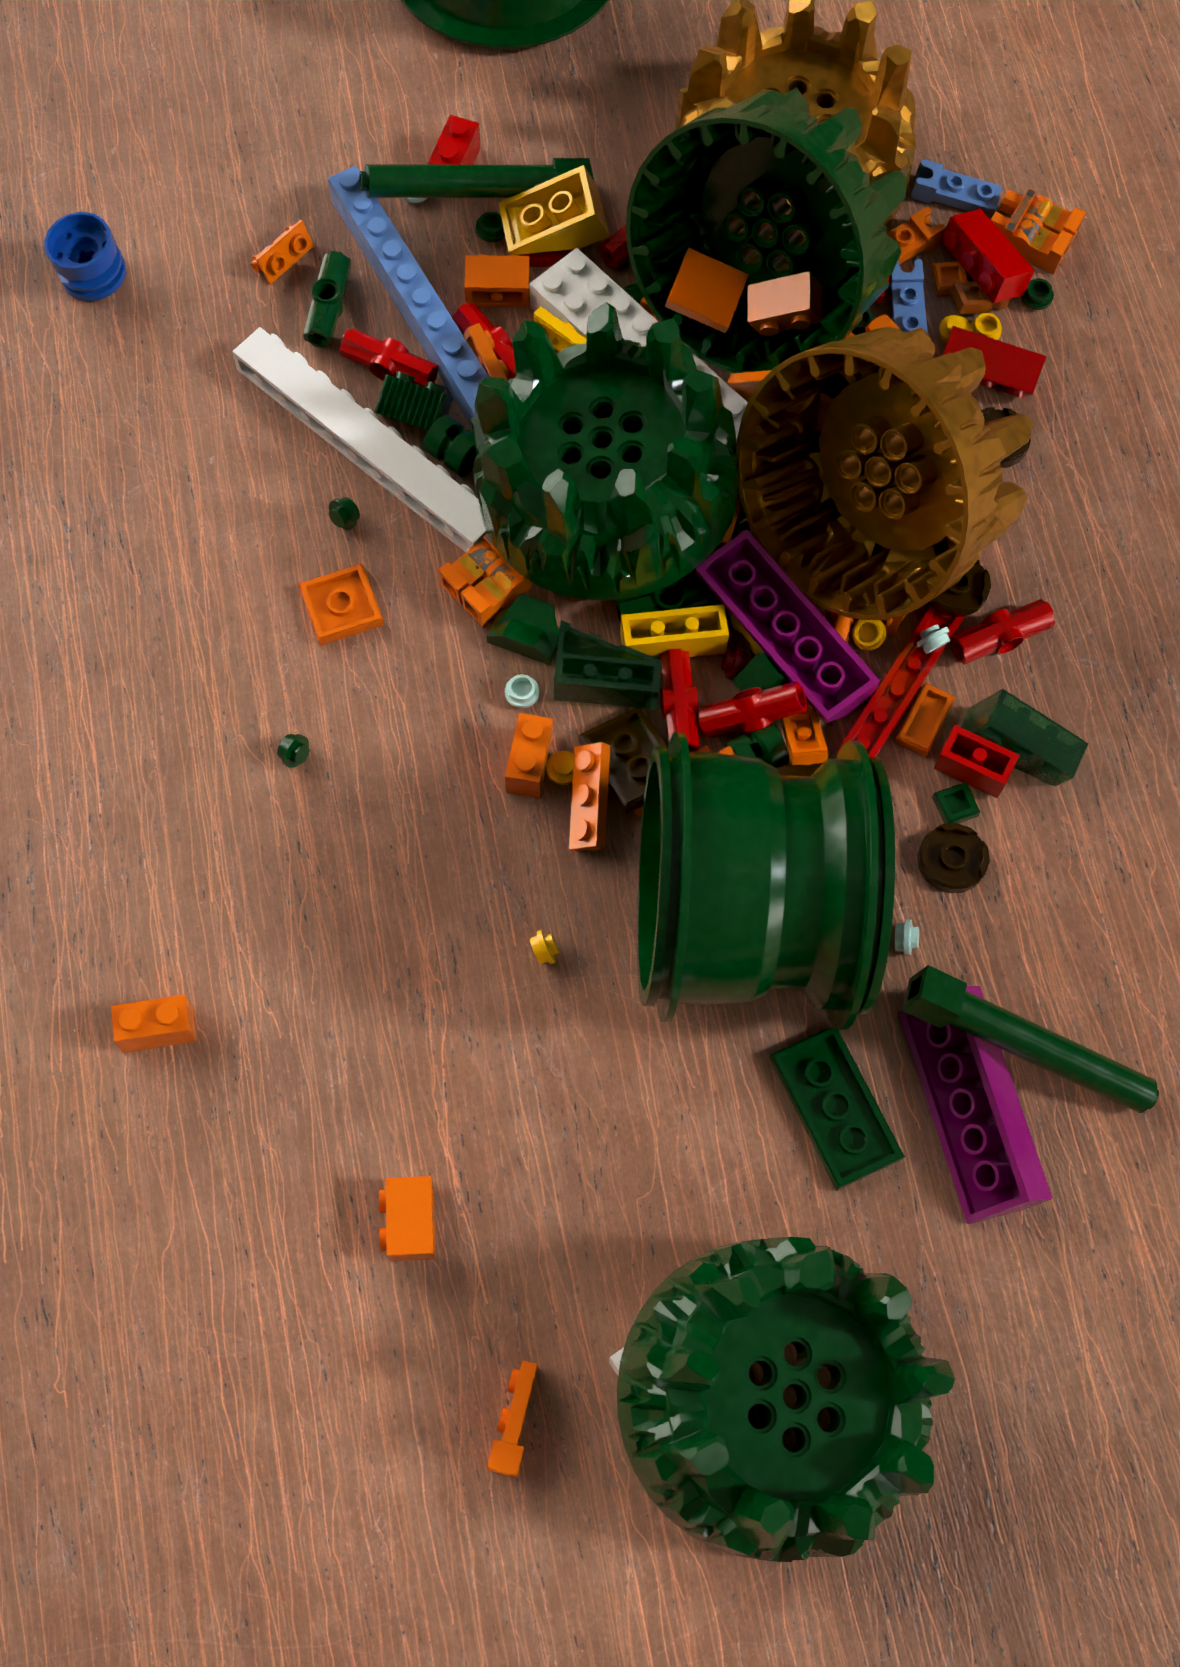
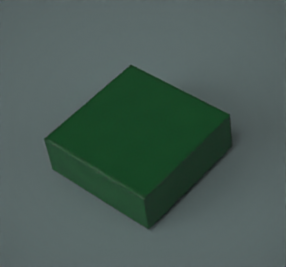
M966 782L935 792L932 796L944 824H959L976 818L980 814V810Z

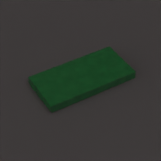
M830 1027L770 1055L769 1059L836 1191L904 1159L905 1156L839 1030Z

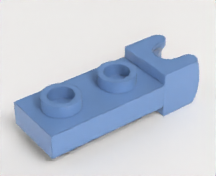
M925 159L921 160L915 175L916 182L910 194L912 199L931 204L933 200L966 211L981 208L988 217H993L997 209L1001 185L942 169L943 164Z
M921 259L914 261V269L908 273L900 269L899 261H897L889 281L888 292H890L892 321L904 333L924 328L928 334L923 288L924 273Z

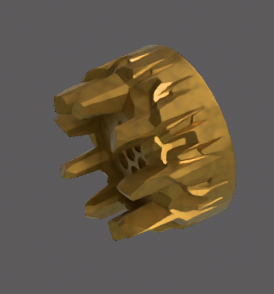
M734 0L721 16L716 46H703L699 49L691 70L689 85L687 88L680 89L675 131L714 108H729L740 101L767 90L785 94L794 88H798L809 104L808 114L817 117L819 123L847 107L856 109L862 123V134L850 152L857 156L863 172L869 175V179L886 171L897 170L902 172L907 177V192L916 148V134H914L916 106L914 96L907 88L912 50L895 44L887 47L882 54L881 60H878L874 38L876 8L873 1L854 4L846 16L842 32H827L820 26H814V0H789L783 26L769 28L760 32L755 6L748 0ZM903 201L891 212V215L883 222V224L886 227L897 215Z
M884 327L840 341L829 342L792 356L773 368L759 383L748 401L737 437L736 454L738 464L736 468L738 471V489L745 515L756 540L809 600L826 610L849 618L887 620L904 616L922 607L960 581L977 562L982 550L1005 534L1008 530L1007 527L1017 520L1028 501L1024 489L1012 481L1002 482L1003 468L1000 462L1029 442L1033 421L1024 414H1016L984 423L983 412H981L976 399L971 395L985 375L986 365L981 350L969 347L952 354L947 353L934 358L935 344L924 328L904 333L899 329Z

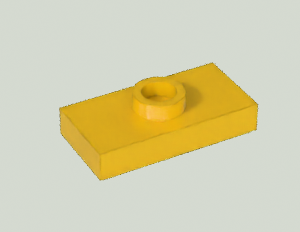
M542 306L533 313V321L545 329L554 349L560 352L571 345L586 343V338L576 332L570 323L562 322Z

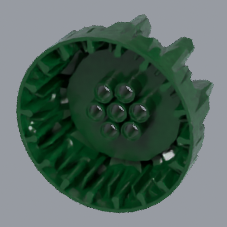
M794 88L785 94L772 90L763 91L729 108H714L666 136L651 150L637 172L629 195L626 212L628 254L633 273L649 307L659 321L675 319L680 330L681 342L685 343L694 355L719 369L734 374L769 371L799 353L829 342L845 339L862 320V314L889 286L887 279L893 273L901 254L898 242L886 235L887 227L883 222L906 197L907 177L902 172L893 170L883 172L869 179V175L863 172L857 156L850 152L862 134V123L858 111L847 107L819 123L817 117L808 114L809 104L798 88ZM688 248L749 274L726 333L665 307ZM810 271L823 285V319L821 323L813 324L803 330L790 329L780 331L775 336L760 335L748 323V285Z
M605 302L588 316L586 343L571 345L556 353L543 327L534 321H523L512 339L516 377L510 378L508 382L503 378L488 377L479 382L474 404L476 418L471 419L477 454L473 466L475 489L483 524L492 544L503 559L520 575L542 588L573 598L600 601L629 599L652 593L675 583L697 568L719 545L732 523L738 504L736 432L732 412L725 408L722 402L719 378L697 370L692 352L685 343L681 342L680 330L674 318L654 323L648 331L646 346H642L639 342L624 340L616 308ZM607 476L605 478L598 479V477Z
M779 1237L736 1242L700 1254L676 1269L654 1290L639 1311L626 1339L619 1366L617 1409L623 1444L632 1468L648 1496L667 1518L688 1535L704 1544L739 1557L775 1562H792L793 1560H805L809 1557H843L854 1554L863 1545L864 1540H875V1528L883 1520L892 1516L894 1506L900 1503V1496H914L929 1492L934 1485V1464L931 1457L922 1449L930 1441V1430L933 1425L929 1410L932 1406L930 1398L949 1393L953 1388L955 1377L949 1361L922 1356L925 1347L921 1345V1337L915 1333L910 1324L911 1317L906 1314L911 1308L912 1298L908 1288L898 1279L887 1273H864V1269L859 1268L860 1265L849 1256L836 1252L828 1246H815L810 1238ZM788 1343L794 1345L797 1350V1360L793 1365L788 1364L784 1358V1348ZM754 1362L758 1363L763 1370V1378L758 1385H755L749 1377V1369ZM822 1366H825L831 1375V1381L826 1388H823L818 1381V1372ZM789 1385L795 1389L797 1394L796 1403L791 1408L783 1400L784 1390ZM753 1405H757L762 1412V1421L756 1428L752 1427L748 1420V1412ZM823 1408L830 1415L829 1427L824 1431L817 1423L818 1413ZM788 1428H791L796 1435L795 1446L790 1451L785 1449L782 1442L783 1433Z

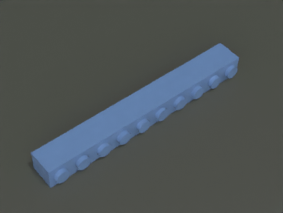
M357 166L328 177L331 200L334 207L430 362L438 365L440 378L472 428L471 419L476 418L474 404L479 382L488 378V374L466 342L463 334L377 198H367L365 191H360V171Z

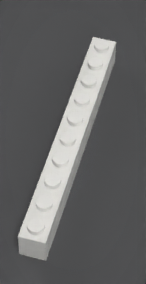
M259 327L232 351L236 368L241 374L465 553L474 544L484 540L483 537L488 533L483 524L478 499L467 485L458 484L451 478V475L443 466H436L429 461L419 447L415 445L410 446L406 443L395 428L391 426L387 428L379 421L371 409H363L355 402L348 391L345 389L339 390L331 383V380L324 372L320 370L315 371L310 367L300 353H293L287 349L277 335L273 333L270 335Z

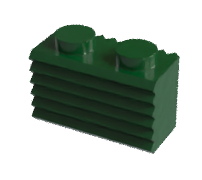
M397 371L395 377L385 375L374 413L429 430L438 418L449 414L453 397L444 394L446 389L444 386L427 381L426 387L414 384L416 377Z

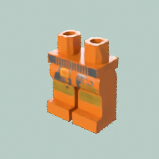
M1030 188L1027 189L1024 196L1008 189L999 210L1012 215V217L1009 218L999 212H995L991 221L1027 262L1054 275L1078 233L1086 212L1076 207L1072 212L1053 204L1047 197L1036 195L1037 191Z
M488 534L483 537L484 540L474 544L466 554L454 563L450 564L448 561L438 569L441 586L460 605L463 604V608L482 628L497 616L500 609L508 607L521 593L527 592L532 587L530 580L520 575L503 559L492 544Z

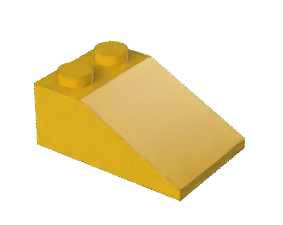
M584 165L498 203L510 255L571 250L575 248L581 249L609 237L598 187Z

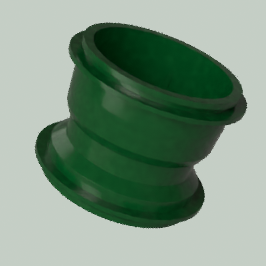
M674 732L670 739L668 750L665 746H655L652 750L644 794L637 896V971L642 1005L654 1006L656 1004L660 1021L670 1023L674 1018L678 1004L750 1003L767 995L770 988L797 989L804 993L816 1009L825 1010L827 1018L834 1029H849L857 1015H867L876 1003L885 974L890 946L895 894V827L890 785L883 763L877 757H869L864 745L860 741L849 740L843 744L836 759H827L810 777L779 775L775 767L761 759L721 753L690 752L685 733Z

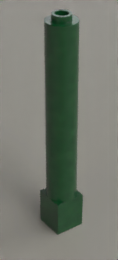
M553 158L551 165L366 164L365 170L359 172L360 191H365L367 198H510L582 165L585 166L593 180L594 177L590 158Z
M929 965L909 978L902 1011L941 1029L949 1024L1138 1113H1143L1147 1109L1153 1108L1159 1098V1090L1157 1089L1155 1079L966 991V982Z

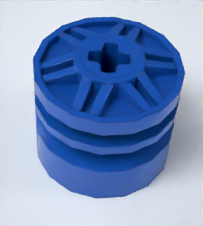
M76 212L58 219L48 229L44 240L45 252L68 294L78 300L96 301L115 293L123 284L127 273L126 262L104 219L94 213Z

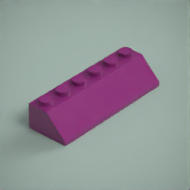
M745 530L711 554L694 569L696 574L790 682L798 681L803 686L807 702L826 723L848 716L872 698L880 680L748 530Z
M967 986L966 991L984 999L980 986ZM902 1010L899 1011L898 1014L967 1224L1022 1211L1053 1199L1002 1049L949 1024L941 1029Z

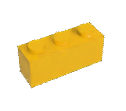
M724 605L621 615L620 636L624 664L659 661L660 654L667 652L669 649H682L689 652L690 657L725 654L729 632Z

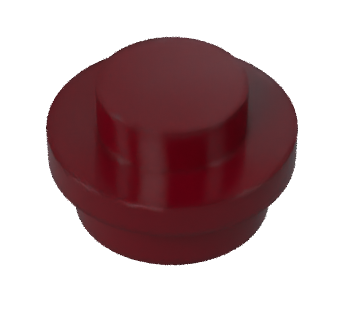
M734 646L732 651L727 650L725 652L721 670L725 671L726 679L732 680L748 664L749 653L742 651V647Z

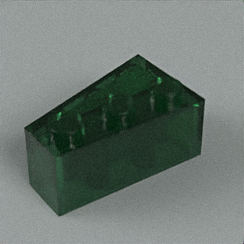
M561 620L554 675V700L634 708L640 706V708L657 710L661 660L622 644L620 647L602 640L600 635L592 632L589 635L572 628L570 623Z
M1001 689L969 707L961 724V728L1019 754L1020 756L1014 766L1015 769L1053 786L1074 778L1089 744L1005 689Z

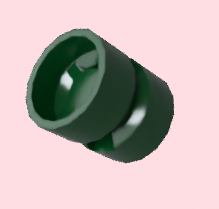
M443 415L438 418L424 438L423 450L437 460L444 461L448 468L461 477L466 476L473 470L474 461L477 457L473 432L470 430L464 431V426L449 415Z
M772 723L767 727L751 732L750 738L742 735L725 743V748L730 746L736 756L761 759L775 768L788 764L790 760L785 741L779 730Z

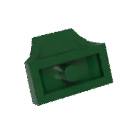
M521 593L508 607L499 610L486 637L487 643L550 665L562 640L563 632L557 625L554 605Z

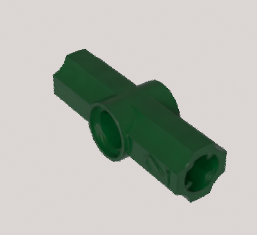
M331 251L329 254H324L318 279L312 286L313 298L303 337L305 341L315 347L324 348L332 343L338 317L343 312L342 300L351 269V259L343 255L342 252Z
M699 578L680 584L675 582L649 594L629 599L616 600L615 606L621 625V615L720 605L722 602ZM671 600L676 604L666 605L662 601Z

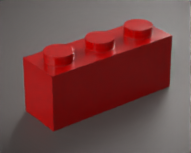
M982 209L951 216L941 242L993 303L1024 295L1035 270Z
M956 326L952 327L943 355L947 353L952 354L969 347L981 350L986 369L980 385L993 388L995 383L1007 386L1005 393L1023 399L1026 393L1033 395L1047 356Z

